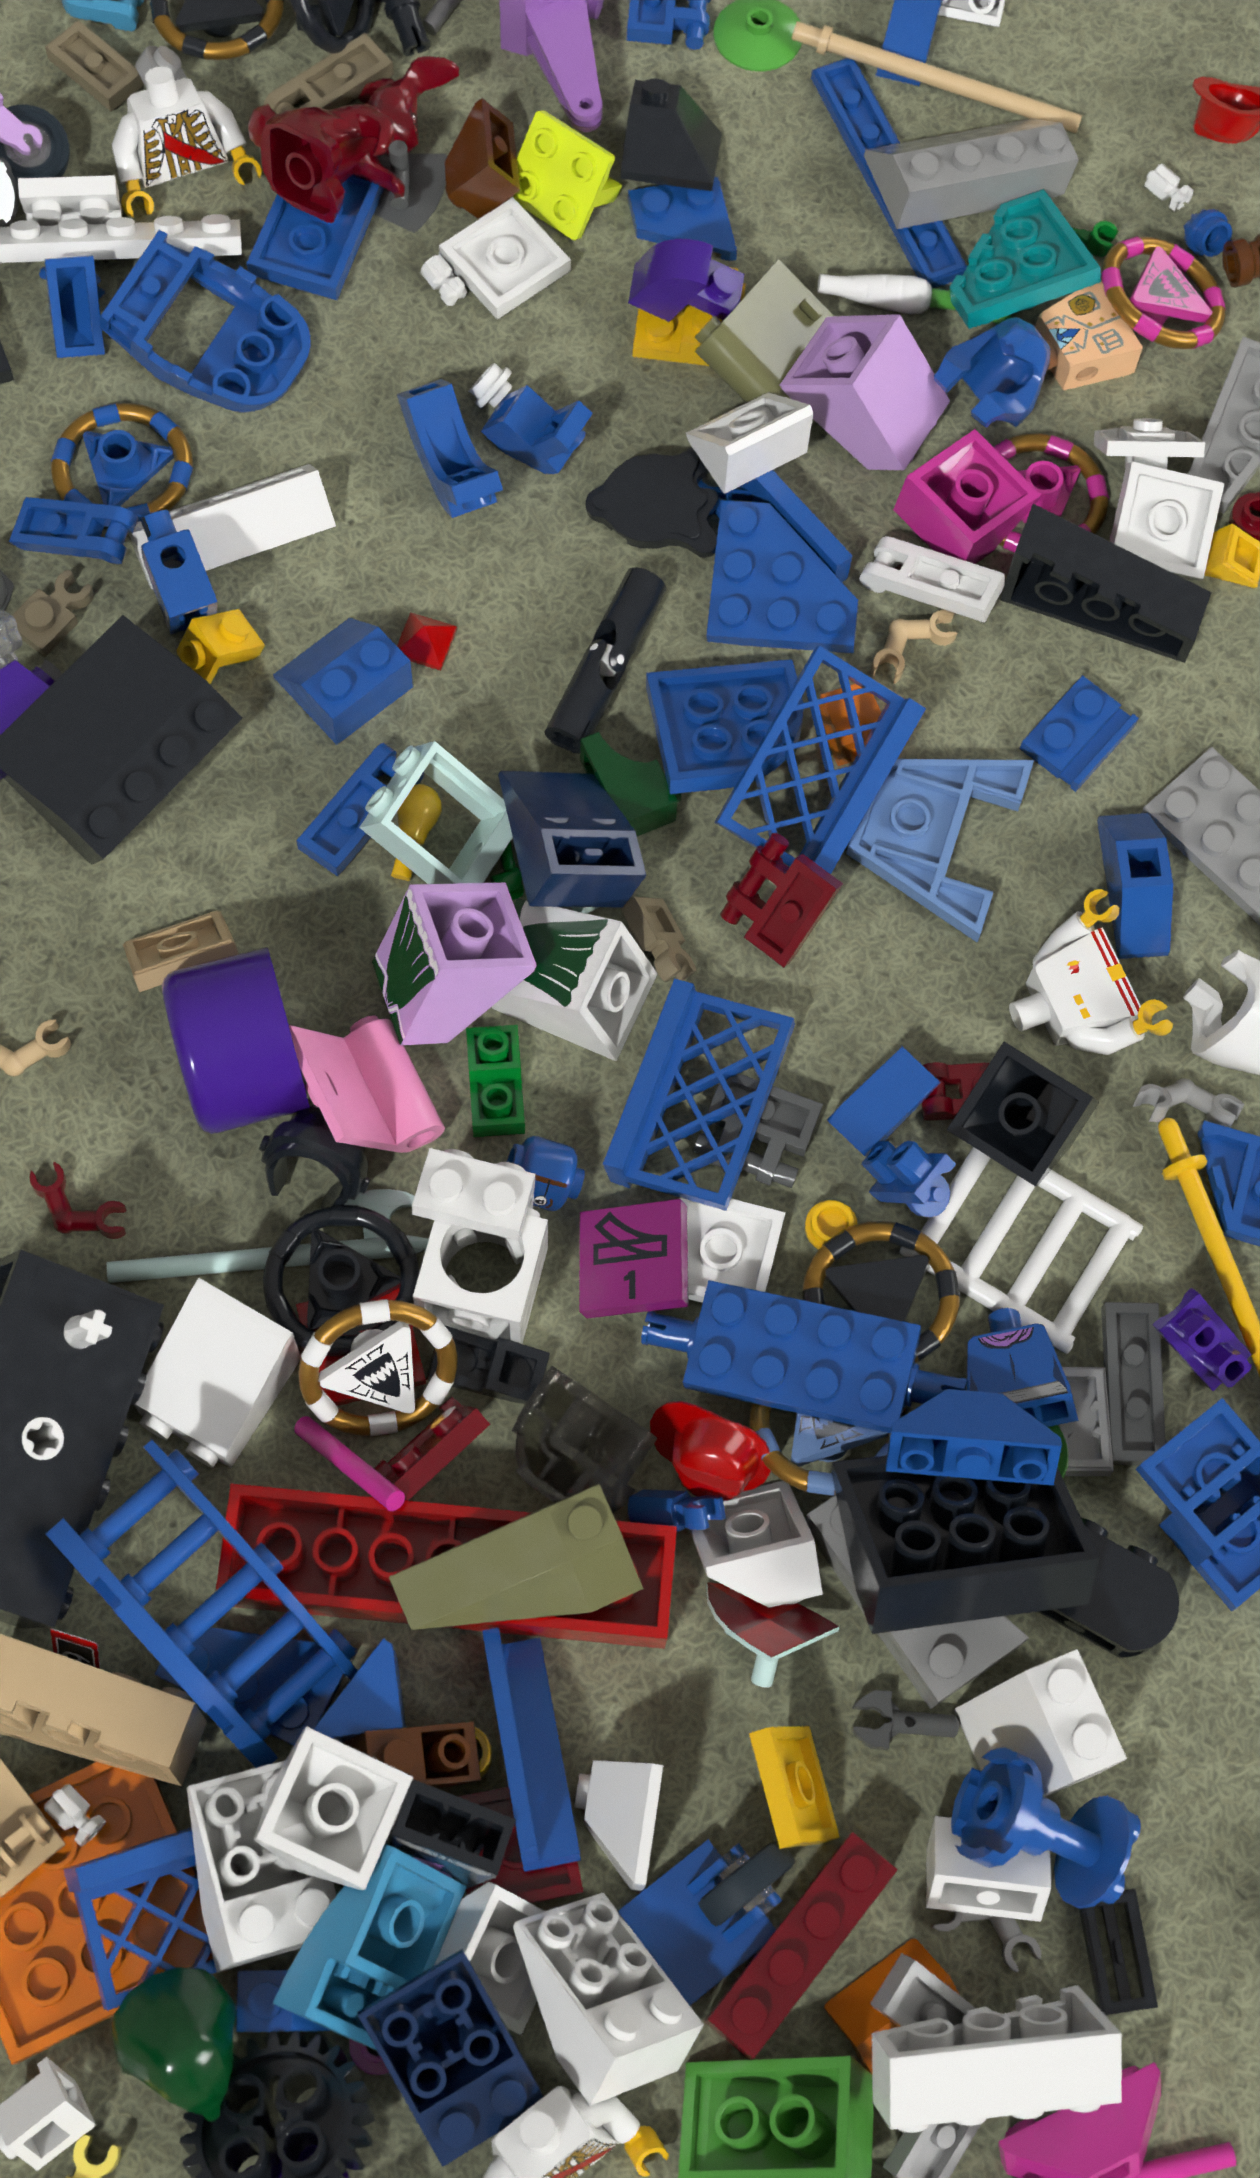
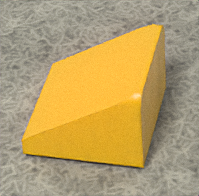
M1234 524L1214 531L1204 575L1257 588L1260 578V542Z

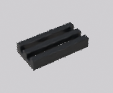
M1136 1889L1123 1890L1122 1895L1113 1904L1101 1901L1094 1907L1079 1909L1097 2007L1105 2015L1158 2008ZM1124 1903L1141 1998H1131L1114 1904ZM1101 1906L1119 1999V2001L1111 2002L1094 1911V1907Z

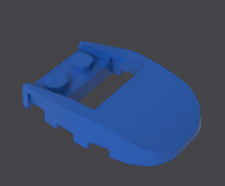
M158 230L101 314L100 328L157 379L194 397L238 412L261 410L278 401L295 381L310 351V332L304 318L295 307L279 294L271 296L256 284L257 276L241 266L236 271L214 260V254L197 246L193 248L191 253L166 243L168 233ZM189 278H192L204 288L235 307L192 373L160 357L153 351V346L147 342Z

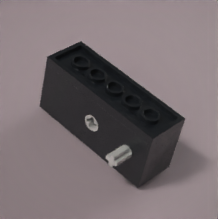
M18 1250L0 1258V1621L20 1628L55 1627L57 1619L62 1620L70 1608L74 1590L69 1584L75 1567L49 1539L46 1533L64 1518L80 1535L85 1529L89 1528L94 1510L99 1511L104 1505L110 1489V1479H107L106 1475L112 1457L116 1458L119 1456L127 1440L128 1426H125L124 1422L130 1404L135 1405L145 1387L146 1374L141 1372L148 1352L152 1353L156 1349L162 1337L164 1323L159 1321L164 1305L24 1250Z

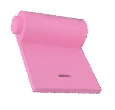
M375 1015L362 1018L350 1027L351 1033L344 1038L289 1026L299 1067L307 1082L305 1085L313 1104L320 1108L336 1142L407 1153L435 1141L442 1135L445 1127L404 1045H400L391 1020L379 1019Z

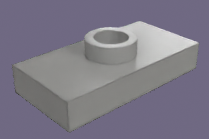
M1062 1367L1071 1388L1078 1421L1058 1425L1068 1447V1467L1065 1476L1110 1477L1114 1470L1105 1367Z

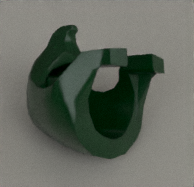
M176 1967L151 1975L127 1994L115 2012L112 2022V2036L117 2061L122 2073L133 2075L168 2102L186 2111L201 2114L208 2121H215L219 2118L220 2104L227 2092L233 2064L234 2022L238 2013L234 2001L212 1974L204 1969Z

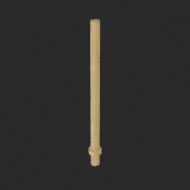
M797 21L793 32L792 40L816 47V53L825 56L828 51L1030 119L1060 122L1065 130L1073 133L1077 132L1082 118L1080 114L833 33V28L824 25L823 29Z

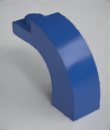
M439 379L398 393L397 397L415 450L434 492L447 514L454 518L497 503L495 493L503 490L498 471L484 464L477 454L464 424L452 383Z

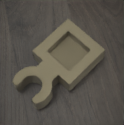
M69 569L65 570L57 577L55 591L50 596L38 588L6 621L8 630L46 657L78 624L76 615L71 611L82 609L91 603L95 595L92 586L86 584L78 593L67 592V589L76 580L72 571Z
M633 897L623 908H620L629 924V933L638 946L641 947L642 951L652 952L655 958L654 965L656 971L664 982H668L674 976L678 980L684 981L697 971L692 958L680 946L686 940L664 899Z

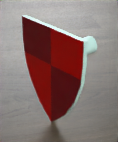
M707 1582V1604L715 1620L723 1627L727 1635L757 1654L751 1681L757 1686L770 1687L773 1685L779 1658L839 1631L840 1626L798 1603L768 1608L723 1584Z

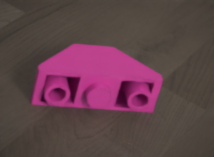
M1153 2062L1140 2070L1137 2066L1121 2070V2103L1100 2105L1099 2109L1092 2112H1076L1070 2109L1056 2110L1057 2112L1037 2122L1035 2119H1026L1012 2126L1005 2133V2138L998 2141L1001 2163L1007 2175L1017 2178H1133L1139 2175L1161 2098V2072L1157 2065Z

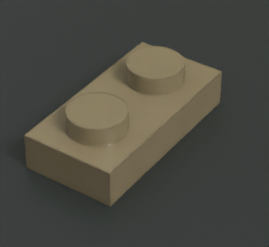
M79 20L45 46L48 60L110 112L128 99L131 94L144 86L136 67Z

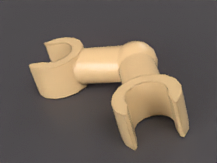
M939 610L932 614L930 619L894 620L889 626V634L884 649L877 652L871 666L872 677H875L880 664L890 663L896 669L893 683L895 684L900 680L905 668V660L902 654L907 640L930 639L933 643L942 646L953 643L957 632H942L936 625L939 623H951L955 613Z
M56 1019L47 1020L37 1028L35 1039L13 1052L0 1044V1068L9 1076H19L25 1069L46 1056L60 1057L65 1055L72 1045L69 1037H66L56 1044L46 1043V1037L59 1028Z

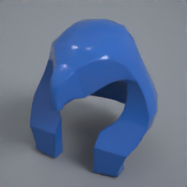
M1018 317L1009 318L975 338L952 347L946 353L938 371L934 375V381L948 393L962 379L980 400L971 410V416L985 428L996 420L1008 422L1017 427L1033 411L1050 363L1051 349L1034 325Z

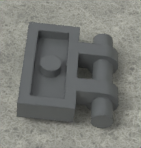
M737 1074L726 1080L736 1100L756 1091L759 1080L742 1074ZM720 1083L707 1114L730 1103ZM772 1086L753 1138L767 1143L768 1147L764 1156L748 1151L742 1170L757 1175L755 1181L771 1186L773 1181L792 1188L799 1169L780 1162L783 1151L786 1150L804 1157L823 1104ZM750 1106L742 1110L745 1118L747 1117ZM736 1114L714 1123L724 1127L720 1139H714L718 1147L739 1137L742 1125ZM700 1133L693 1152L703 1155L712 1151V1148L705 1134ZM733 1153L724 1157L728 1165ZM718 1160L711 1163L714 1166L722 1168Z

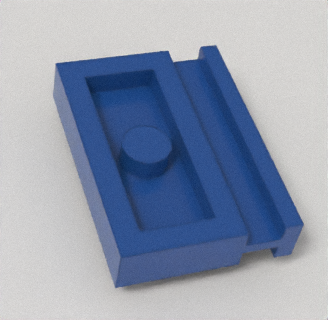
M1082 675L1022 741L1019 749L1055 777H1060L1076 792L1136 726L1139 718L1134 714L1130 716L1120 708L1121 704Z

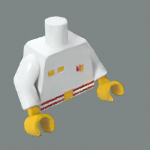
M1097 889L1090 892L1084 901L1085 912L1078 911L1054 930L1033 958V968L1026 981V986L1031 995L1009 1004L1011 1018L1020 1032L1044 1023L1055 1046L1069 1044L1076 1050L1110 1055L1143 1040L1145 1033L1148 1031L1158 1036L1167 1035L1171 1032L1173 1023L1168 1019L1152 1025L1154 1014L1165 1010L1168 1006L1156 999L1148 1000L1142 1006L1140 1005L1103 927L1094 931V924L1097 921L1103 923L1111 922L1119 915V906L1117 905L1111 906L1101 915L1097 913V902L1108 894L1107 891Z

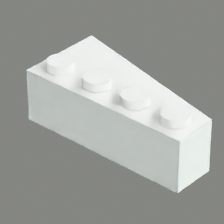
M1078 1985L1060 1989V2000L1042 2004V1998L1038 1995L1016 1999V2011L1004 2014L992 2011L986 2006L968 2010L963 2017V2023L953 2025L951 2022L938 2017L872 2033L873 2104L890 2129H898L903 2132H920L927 2129L929 2125L950 2122L974 2126L984 2123L986 2118L1010 2115L1021 2119H1034L1040 2117L1045 2111L1070 2109L1076 2112H1092L1099 2109L1100 2105L1121 2103V2032Z

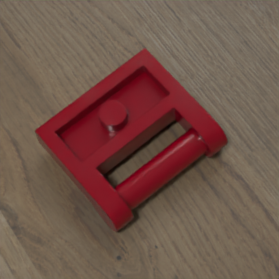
M451 1396L439 1407L441 1414L388 1462L385 1460L380 1461L374 1469L400 1489L405 1495V1500H410L490 1425L477 1408L461 1405Z

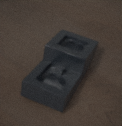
M445 1326L452 1334L457 1350V1371L452 1387L531 1406L537 1404L550 1356L549 1352L501 1337L493 1341ZM435 1347L426 1375V1380L428 1381L431 1380L437 1369L438 1359Z

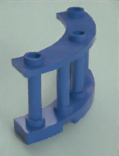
M151 1440L143 1448L161 1468L154 1477L93 1531L87 1528L78 1535L63 1518L46 1535L197 1705L223 1730V1733L253 1766L258 1768L270 1765L278 1757L264 1742L272 1733L268 1728L336 1665L351 1680L358 1672L350 1662L357 1654V1651L336 1628L329 1634L321 1628L276 1576L284 1567L262 1543L252 1549L191 1482L199 1474L177 1449L167 1456ZM178 1487L202 1515L133 1577L128 1573L119 1580L103 1562L111 1554L108 1548L172 1490ZM219 1532L243 1558L246 1564L178 1626L172 1623L163 1630L143 1607L151 1600L148 1594L214 1534ZM263 1581L288 1611L220 1674L215 1670L206 1677L188 1657L196 1649L193 1643L255 1586ZM304 1628L321 1649L254 1711L248 1708L240 1715L230 1704L238 1697L235 1691Z

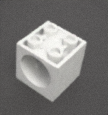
M528 1207L518 1241L434 1220L413 1294L414 1304L436 1315L445 1326L493 1341L501 1337L523 1344L548 1250V1220L539 1218L540 1213ZM492 1242L506 1247L516 1265L521 1263L522 1267L513 1281L505 1287L490 1293H474L460 1288L451 1274L446 1275L445 1270L451 1258L459 1250L470 1244Z

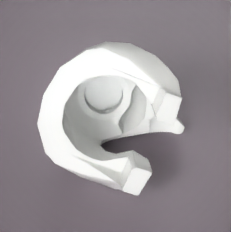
M1237 950L1225 957L1221 964L1223 968L1248 987L1245 1000L1232 1019L1222 1026L1223 1003L1219 992L1200 978L1186 990L1183 996L1192 1007L1193 1036L1191 1050L1193 1054L1213 1064L1260 1075V960Z

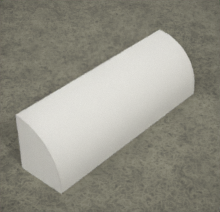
M310 464L169 511L177 532L189 529L206 571L336 526L319 472ZM139 521L134 532L129 533L149 586L153 589L143 563L141 545L148 542L142 523ZM169 560L164 563L166 567L172 569L182 565L177 560Z

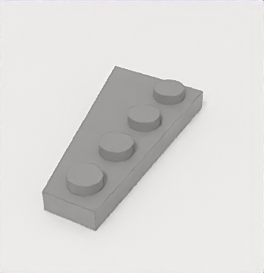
M1243 337L1203 435L1202 441L1205 442L1204 457H1195L1188 475L1224 483L1218 512L1223 514L1260 468V342Z

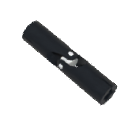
M632 567L627 570L594 634L592 643L587 648L544 731L547 739L551 740L550 742L554 745L580 754L581 739L594 733L625 672L631 656L635 653L666 592L665 583L656 574L639 567Z

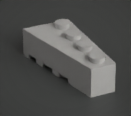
M835 1495L809 1512L805 1520L816 1546L863 1612L855 1589L839 1506ZM1005 1616L878 1634L930 1710L1018 1649L1029 1639L1025 1633Z

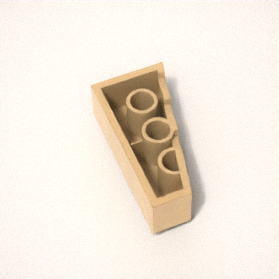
M0 1634V1734L182 1786L207 1724L195 1701L188 1693L172 1687H164L161 1691L144 1685L129 1675L118 1672L110 1673Z

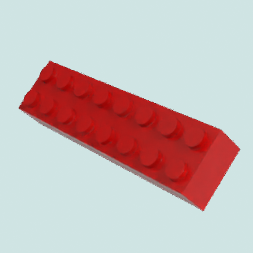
M230 1483L226 1520L252 1549L262 1543L284 1567L276 1576L310 1615L408 1624L389 1576L532 1512L404 1500L403 1505L399 1509L389 1511L373 1497ZM616 1521L643 1589L590 1613L443 1628L482 1631L499 1627V1632L505 1634L665 1649L668 1638L677 1526ZM224 1537L215 1592L246 1564ZM263 1581L234 1606L236 1608L267 1611H288Z

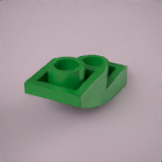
M518 1025L466 1028L473 1137L525 1134Z

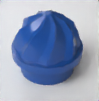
M1201 209L1199 213L1191 214V219L1184 225V239L1190 251L1198 256H1217L1223 252L1224 244L1231 240L1232 228L1228 223L1227 217L1216 209Z

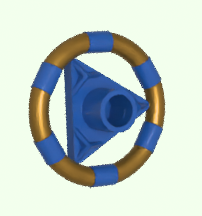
M132 403L109 404L94 408L78 417L65 429L57 440L51 459L53 483L62 501L92 503L75 489L69 473L76 445L83 438L104 505L121 506L175 458L169 483L165 490L148 503L126 508L138 516L137 522L153 512L172 509L184 495L185 491H187L193 471L191 448L180 427L164 413L147 406ZM121 421H133L150 426L168 441L171 447L136 441L130 433L123 430H113L106 434L90 431L97 427Z

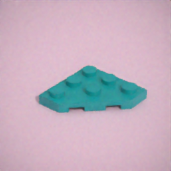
M1042 189L1002 203L994 214V225L988 234L983 233L968 256L969 265L962 276L957 275L950 285V297L956 311L968 329L1098 284L1101 282L1100 266L1047 192Z

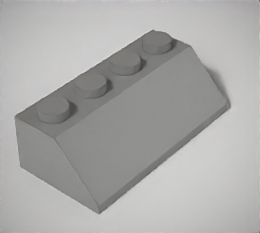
M1032 118L867 149L864 154V158L896 229L997 210L1002 203L1042 189L1047 192L1050 198L1064 195L1079 161L1062 123Z

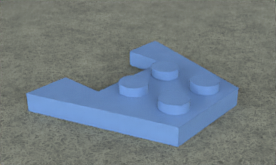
M897 759L852 836L846 854L966 936L978 942L993 891L945 877L970 797L1018 811L1034 760Z

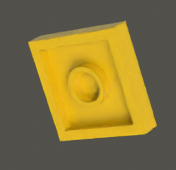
M810 1726L767 1727L749 1733L779 1848L816 1845L839 1839L838 1828Z

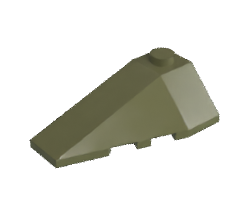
M600 1484L593 1485L389 1576L411 1630L590 1613L643 1589Z

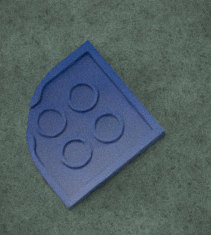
M792 659L646 673V691L670 794L735 787L797 680ZM801 697V699L799 700L798 704H802V703H803V698H802V697ZM803 709L793 711L787 721L792 743L798 742L800 738ZM779 735L772 748L783 746L781 735ZM785 751L766 757L761 766L763 776L768 775L786 761Z

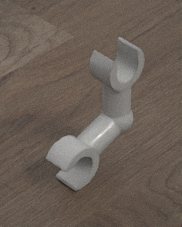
M1181 1078L1174 1084L1164 1088L1154 1084L1144 1085L1140 1088L1133 1107L1140 1106L1141 1104L1153 1105L1155 1108L1149 1122H1160L1165 1118L1169 1107L1181 1102L1187 1103L1204 1112L1208 1122L1231 1128L1234 1120L1238 1119L1244 1107L1241 1100L1229 1094H1218L1215 1096L1186 1078Z
M954 1911V1916L949 1923L932 1926V1928L938 1931H950L959 1926L961 1922L989 1919L1003 1944L1002 1958L1010 1970L1019 1972L1017 1964L1012 1958V1949L1019 1942L1027 1944L1034 1957L1041 1959L1039 1944L1034 1938L1022 1933L1014 1918Z

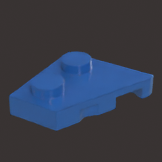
M719 177L714 178L712 191L669 185L628 190V204L638 239L654 243L671 239L698 240L713 245L712 252L720 253L721 259L727 261L736 260L737 249Z
M1204 1120L1199 1127L1198 1138L1202 1154L1205 1155L1208 1161L1206 1170L1223 1234L1225 1237L1260 1246V1136Z

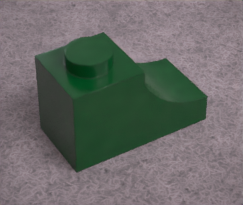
M599 732L581 739L580 761L586 773L595 775L634 828L636 836L676 821L677 805L682 800L681 793H669L666 775L657 759L648 763L628 759L614 751Z

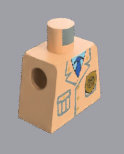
M1102 281L1075 291L1044 310L1038 316L1035 326L1051 349L1050 363L1047 370H1051L1063 390L1134 373L1143 349L1131 327L1121 319L1105 295Z

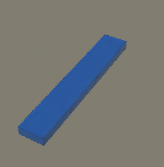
M846 58L813 69L811 79L916 276L926 279L932 288L952 283L957 275H963L967 265L943 221L896 229L864 158L867 149L899 144L900 142L857 62Z

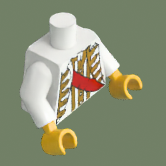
M154 67L146 72L145 81L147 89L133 93L127 99L128 114L121 118L112 142L120 184H125L127 192L121 199L123 211L128 216L134 218L131 202L137 196L142 197L147 215H151L154 210V202L151 196L141 191L139 181H142L144 187L147 188L227 163L228 158L226 154L231 153L234 159L232 172L240 184L245 185L238 173L240 165L245 162L254 164L258 177H261V167L254 157L246 154L243 146L247 143L232 111L209 91L197 92L189 78L175 81L173 72L168 67Z
M560 2085L494 2137L491 2141L493 2161L490 2163L483 2178H577L619 2143H624V2149L637 2172L647 2177L651 2173L643 2161L644 2158L651 2153L658 2152L667 2160L668 2153L655 2130L650 2126L639 2127V2120L616 2096L590 2106L580 2091Z

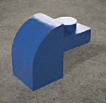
M526 385L507 394L501 400L480 432L508 456L544 474H557L572 452L585 438L586 432L583 430V427L593 413L579 400L555 411Z

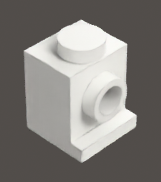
M45 2057L37 2064L40 2070L39 2075L27 2084L19 2087L13 2095L0 2104L1 2151L9 2159L19 2156L37 2171L96 2126L75 2080L48 2057Z

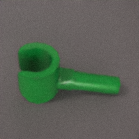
M1108 221L1096 223L1092 231L1073 228L1091 255L1096 257H1104L1108 254L1113 246L1111 242L1118 233L1117 227Z
M510 840L501 854L504 872L491 876V882H505L511 899L515 900L523 896L524 889L521 872L514 862Z

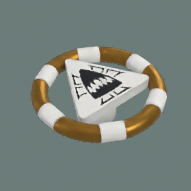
M387 1299L359 1303L334 1315L313 1333L301 1354L299 1366L300 1390L305 1404L321 1422L334 1429L349 1434L370 1437L397 1433L420 1422L442 1404L454 1384L457 1371V1350L452 1334L440 1319L420 1306L404 1301ZM390 1320L398 1321L384 1331L370 1329L360 1333L354 1339L349 1354L319 1373V1368L333 1342L348 1330L361 1324L365 1325ZM409 1324L418 1328L435 1347L438 1359L436 1372L423 1394L416 1401ZM321 1387L398 1411L367 1416L351 1414L338 1408Z

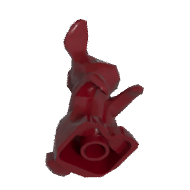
M418 57L411 63L404 77L396 81L382 78L368 82L358 96L362 103L367 104L347 105L331 110L319 107L286 110L279 114L275 113L269 104L258 106L249 117L248 131L250 140L261 148L262 170L272 191L293 207L327 223L335 221L345 195L342 184L352 174L388 189L394 193L395 198L405 196L403 181L383 167L376 156L383 154L389 156V146L395 140L406 143L408 154L419 144L417 98L424 91L440 87L458 77L459 67L453 61L442 57Z

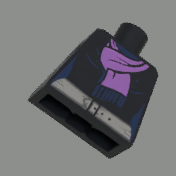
M412 1779L391 1834L390 1846L467 1886L466 1889L498 1875L516 1819ZM484 1848L482 1856H479L480 1852Z

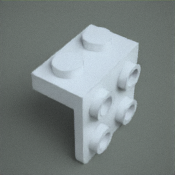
M429 1148L412 1203V1215L518 1241L528 1207L533 1209L536 1174L526 1172L521 1166L510 1162L493 1164L477 1160L470 1154L457 1149L440 1151Z

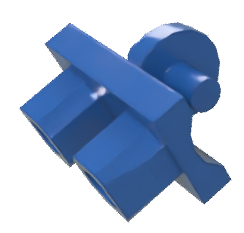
M880 1141L863 1160L862 1166L877 1180L869 1190V1193L878 1201L906 1203L911 1212L922 1217L938 1216L946 1209L950 1200L949 1184L941 1174L950 1172L956 1165L946 1153H925L915 1141H905L897 1148L889 1141Z

